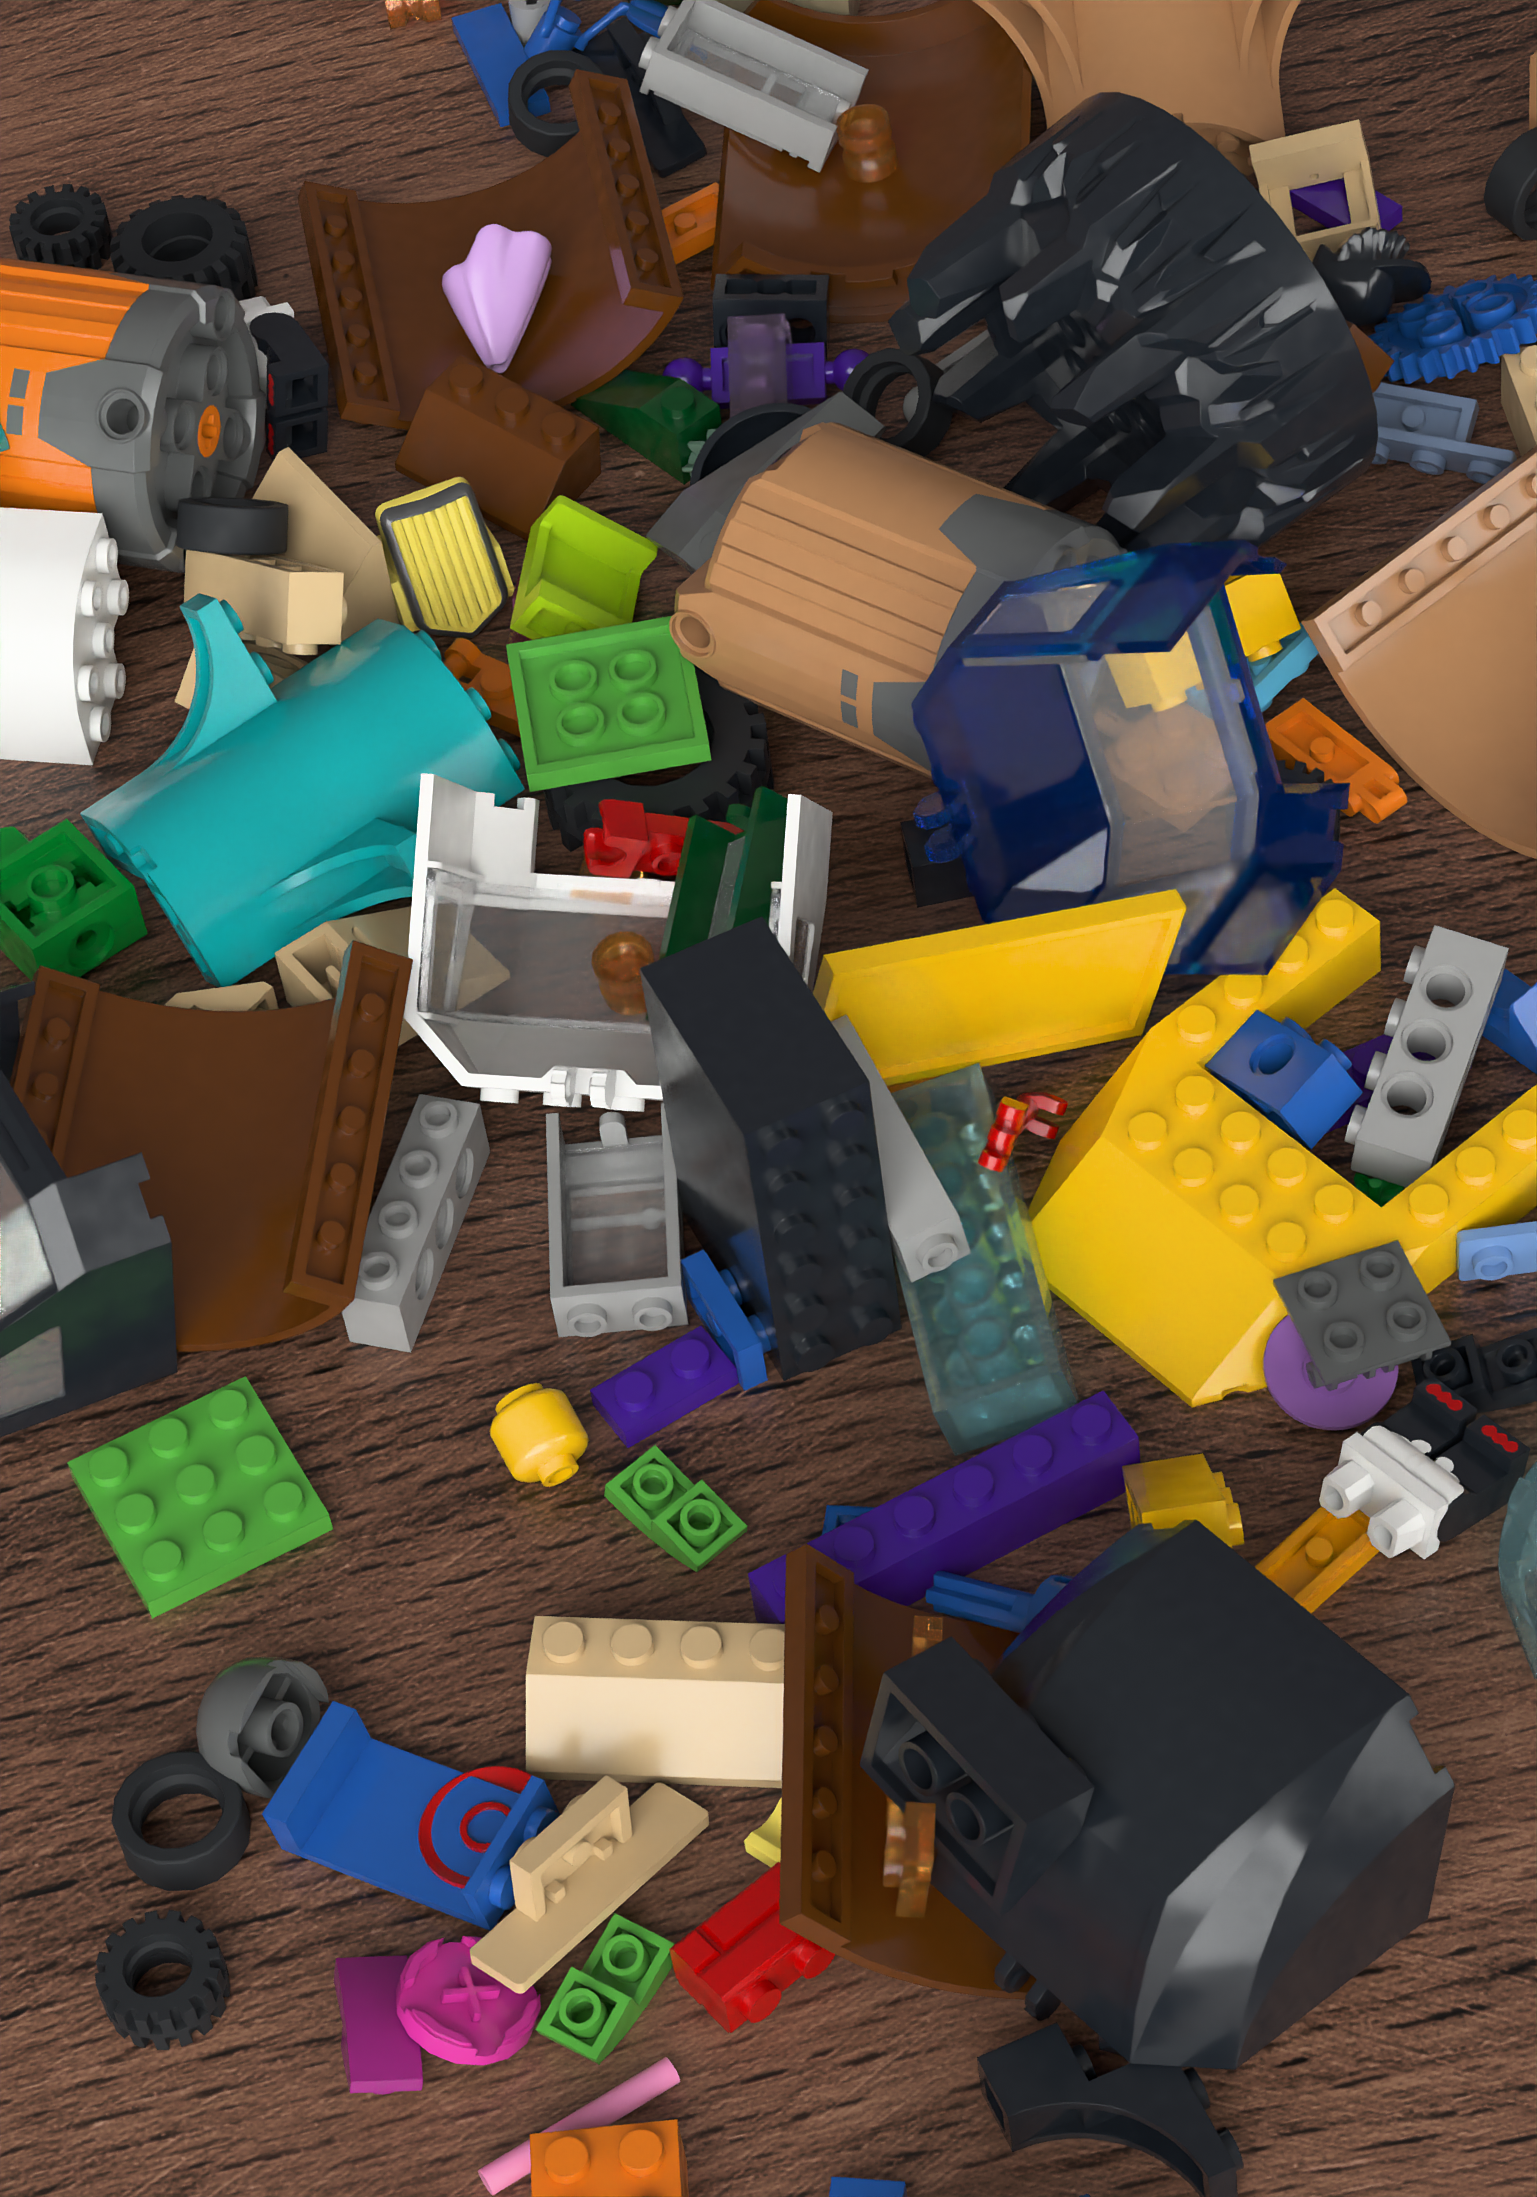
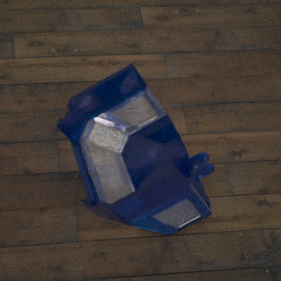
M1246 540L1168 543L1021 580L1003 581L947 648L911 704L914 725L918 733L921 734L931 764L932 780L935 786L939 788L938 792L921 799L918 807L914 808L913 816L917 827L926 830L941 827L949 821L948 826L932 833L929 841H926L924 848L928 860L937 864L953 861V859L961 855L967 873V885L975 897L982 921L991 924L1177 889L1187 909L1164 974L1268 975L1341 871L1344 844L1339 841H1333L1336 809L1348 808L1350 783H1282L1224 586L1229 576L1280 574L1286 567V563L1276 557L1263 558L1258 555V547Z

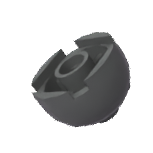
M247 1657L220 1671L206 1689L198 1709L196 1735L200 1754L213 1769L236 1781L241 1791L264 1798H272L319 1724V1701L329 1703L327 1689L318 1672L301 1661L283 1657Z

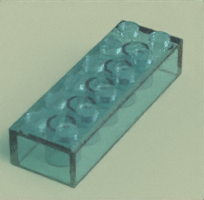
M979 1063L891 1093L956 1209L971 1251L970 1254L954 1261L944 1270L932 1272L914 1282L910 1281L894 1254L932 1411L955 1456L1013 1437L1079 1403L1013 1153H1011L1008 1164L1002 1172L993 1171L978 1164L981 1151L988 1141L987 1135L991 1125L997 1117L996 1112L999 1106Z

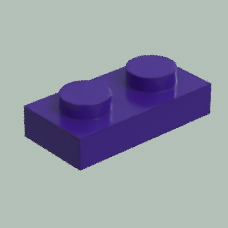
M699 1326L590 1389L593 1406L625 1446L630 1448L739 1384L737 1368L704 1328Z

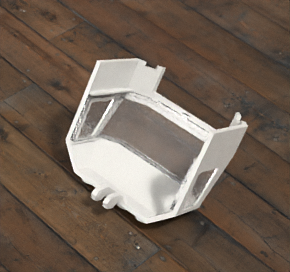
M421 773L408 958L413 959L404 1019L461 1086L481 1088L480 1101L518 1103L519 1091L543 1093V1105L581 1108L582 1095L590 1096L592 1107L644 1112L645 1100L663 1101L649 1021L645 1020L647 1008L639 968L658 961L675 882L661 881L659 879H622L534 873L540 800L523 797L517 798V809L494 806L495 794L476 792L435 774ZM788 794L782 882H771V889L773 890L771 894L769 928L813 993L827 899L833 812L802 795Z

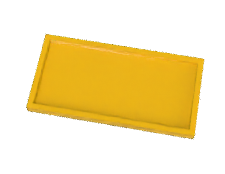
M1177 889L825 954L823 955L813 995L831 1022L847 1015L886 1086L1141 1036L1187 907Z

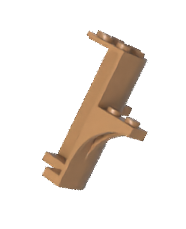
M972 0L1000 24L1025 58L1041 94L1047 129L1086 98L1100 92H1120L1141 98L1164 109L1196 131L1242 174L1247 176L1254 173L1249 145L1286 137L1280 98L1279 67L1285 36L1300 0Z

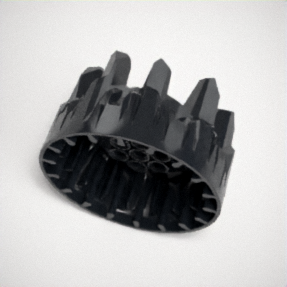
M1100 92L1086 98L997 170L993 175L988 194L925 247L907 278L910 300L902 305L888 320L900 350L908 356H916L934 352L984 319L990 336L939 378L931 401L955 414L979 423L1026 402L1047 422L1059 429L1003 489L1063 513L1098 490L1102 489L1108 494L1102 507L1105 514L1096 523V526L1110 532L1116 539L1119 547L1127 550L1132 572L1137 579L1138 585L1144 591L1154 596L1174 590L1228 554L1250 555L1365 473L1376 454L1378 441L1377 410L1363 360L1343 314L1324 280L1299 242L1248 179L1214 146L1191 127L1164 109L1128 94Z

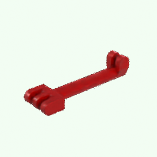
M1047 1092L1022 1093L1015 1100L1004 1096L998 1106L997 1117L991 1125L987 1135L988 1141L981 1151L978 1164L987 1169L1002 1172L1008 1164L1018 1136L1025 1128L1045 1138L1055 1139L1060 1126L1037 1116L1041 1108L1063 1116L1069 1103Z

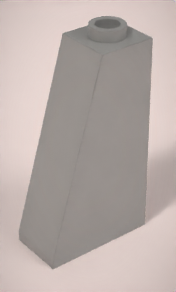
M844 1015L831 1023L870 1082L891 1249L910 1281L914 1282L932 1272L944 1270L954 1261L970 1254L971 1251L956 1209L847 1015Z

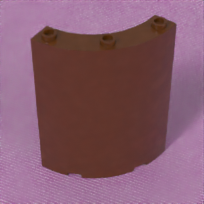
M754 0L743 12L744 14L860 65L869 71L856 107L820 173L808 168L809 161L799 156L797 158L789 155L790 152L784 149L779 151L724 126L710 290L714 291L716 274L829 275L830 323L856 324L888 321L902 305L910 300L907 278L925 247L987 195L994 173L1030 144L1032 72L1022 53L1007 32L991 15L972 0H939L913 10L875 16H850L819 12L784 0ZM729 63L728 77L762 91L767 80ZM776 84L770 93V96L796 107L801 98V95Z

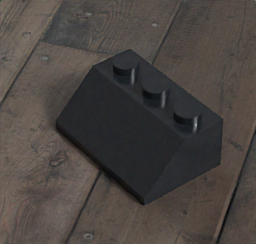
M952 1636L883 1673L859 1766L1000 1917L1009 1912L1080 1834L1095 1786L1088 1780L1082 1767L1073 1759L1067 1758L1040 1730L1035 1718L1027 1710L1020 1708L992 1679L985 1665L978 1659L972 1658Z

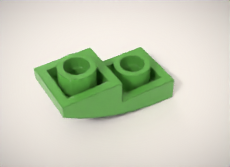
M656 1445L651 1447L605 1485L604 1496L630 1522L668 1554L695 1572L701 1570L747 1532L748 1526L703 1480L694 1485Z
M614 1913L583 1969L579 1971L573 1967L570 1968L535 2030L546 2038L600 2065L628 2033L673 1966L669 1949L675 1943Z

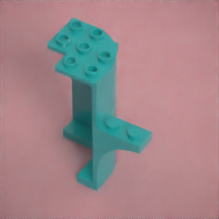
M199 593L179 606L192 635L196 658V682L193 699L181 730L164 754L150 767L80 814L107 859L114 866L145 880L206 982L219 988L232 986L275 957V952L326 921L340 919L381 902L412 897L421 773L435 774L476 792L495 794L494 806L497 807L525 790L516 774V771L521 769L516 754L502 738L496 739L486 722L492 716L485 700L473 687L466 691L441 661L442 657L439 649L424 630L414 634L405 625L377 618L342 641L341 644H337L289 677L269 688L268 685L274 682L273 675L261 656L255 651L249 654L238 634L244 628L235 610L224 599L219 602L217 598Z

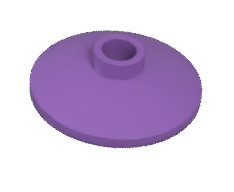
M1289 1314L1274 1328L1264 1351V1378L1275 1402L1293 1419L1317 1429L1345 1430L1368 1422L1387 1405L1394 1392L1398 1378V1365H1396L1394 1371L1385 1373L1381 1368L1376 1369L1375 1377L1366 1379L1363 1374H1359L1355 1379L1339 1383L1338 1388L1332 1391H1328L1325 1386L1313 1388L1306 1370V1363L1312 1360Z

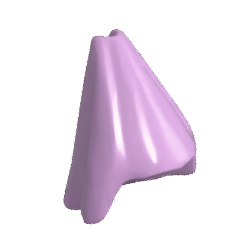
M491 224L480 229L466 260L461 264L454 265L443 275L442 287L457 319L484 365L496 373H503L508 368L519 346L546 282L552 263L550 258L552 246L546 237L537 232H514L504 226Z

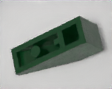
M623 370L615 378L595 391L580 396L571 403L572 407L683 485L691 480L690 473L682 471V467L688 464L689 456L692 452L687 444L689 441L706 442L708 429H717L722 425L719 405L681 378Z

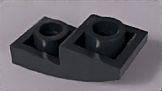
M1537 1328L1483 1347L1480 1346L1472 1333L1452 1340L1450 1346L1432 1351V1358L1422 1361L1420 1358L1411 1360L1416 1386L1430 1376H1434L1478 1409L1477 1413L1496 1411L1537 1401Z

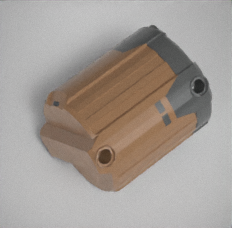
M821 422L803 429L799 443L786 450L764 472L748 479L725 520L712 557L676 589L675 614L670 618L669 630L674 642L680 649L681 656L717 679L723 689L942 783L947 787L991 804L1042 792L1050 793L1060 785L1069 765L1084 746L1081 737L1101 702L1116 663L1106 635L1132 623L1134 601L1138 596L1139 587L1137 579L1132 572L1127 550L1119 547L1116 539L1106 529L843 424Z

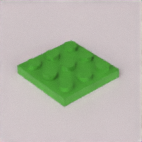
M672 616L506 645L530 792L712 760L695 667L693 663L681 656L680 649L671 636L669 621Z
M246 1376L67 1462L74 1482L152 1619L333 1530L329 1513Z

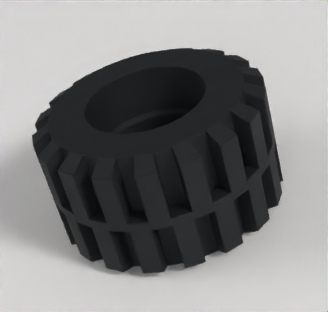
M183 195L171 196L170 200L162 202L160 199L149 203L148 208L144 210L137 209L129 215L130 221L121 222L116 229L117 236L111 239L110 249L112 253L110 256L114 272L216 285L230 289L238 301L251 299L256 295L255 287L258 286V277L245 223L234 208H227L226 202L219 199L207 201L206 196L194 195L192 198H184Z

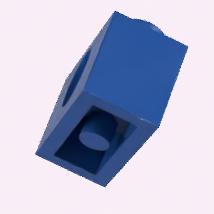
M1256 1010L1205 1065L1217 1080L1290 1137L1309 1149L1316 1145L1363 1093L1346 1072L1352 1066L1351 1061L1334 1044L1326 1039H1322L1317 1045L1311 1036L1292 1019L1285 1017L1279 1023L1259 1010Z

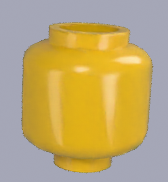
M533 1383L512 1391L499 1401L495 1408L497 1415L490 1426V1436L510 1473L516 1480L527 1483L541 1481L543 1486L551 1487L566 1481L578 1471L579 1466L576 1461L585 1452L589 1438L563 1391L553 1388L544 1389L541 1384Z

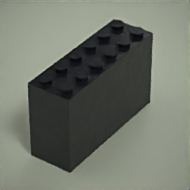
M761 916L639 968L684 1218L717 1271L719 1272L726 1268L733 1276L742 1298V1304L739 1306L746 1318L755 1314L761 1321L771 1345V1350L766 1353L783 1381L804 1372L819 1370L837 1357L862 1346L877 1344L889 1334L902 1329L869 1079L764 918Z

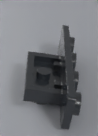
M623 17L606 26L607 31L592 38L584 51L577 48L572 50L575 53L589 57L603 70L605 75L628 80L648 161L660 178H665L707 155L705 144L684 117L679 105L655 95V91L650 90L647 95L640 92L646 70L639 67V61L650 39L646 31L638 34L627 18Z

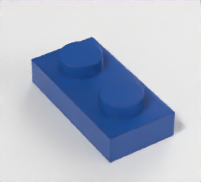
M705 1250L681 1259L687 1298L711 1338L737 1368L738 1380L743 1390L746 1391L768 1381L764 1353L771 1350L769 1338L759 1318L755 1314L746 1318L739 1306L742 1304L741 1294L731 1273L726 1268L718 1272Z

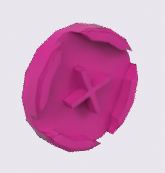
M462 1936L460 1943L449 1942L443 1944L444 1938L427 1942L409 1956L396 1989L397 2015L409 2037L428 2053L455 2064L484 2066L509 2059L528 2043L541 2009L540 1994L537 1997V1992L533 1985L524 1993H516L471 1963L470 1949L481 1937Z

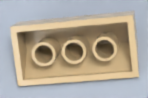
M535 1616L526 1669V1772L538 1778L550 1780L600 1781L607 1775L617 1782L782 1788L785 1624Z

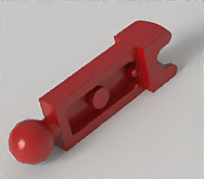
M604 799L599 802V812L602 816L603 828H588L584 831L583 838L585 861L590 873L629 879L633 871L657 873L663 876H677L689 818L645 813L643 803L614 799ZM708 820L735 835L744 831L727 822Z

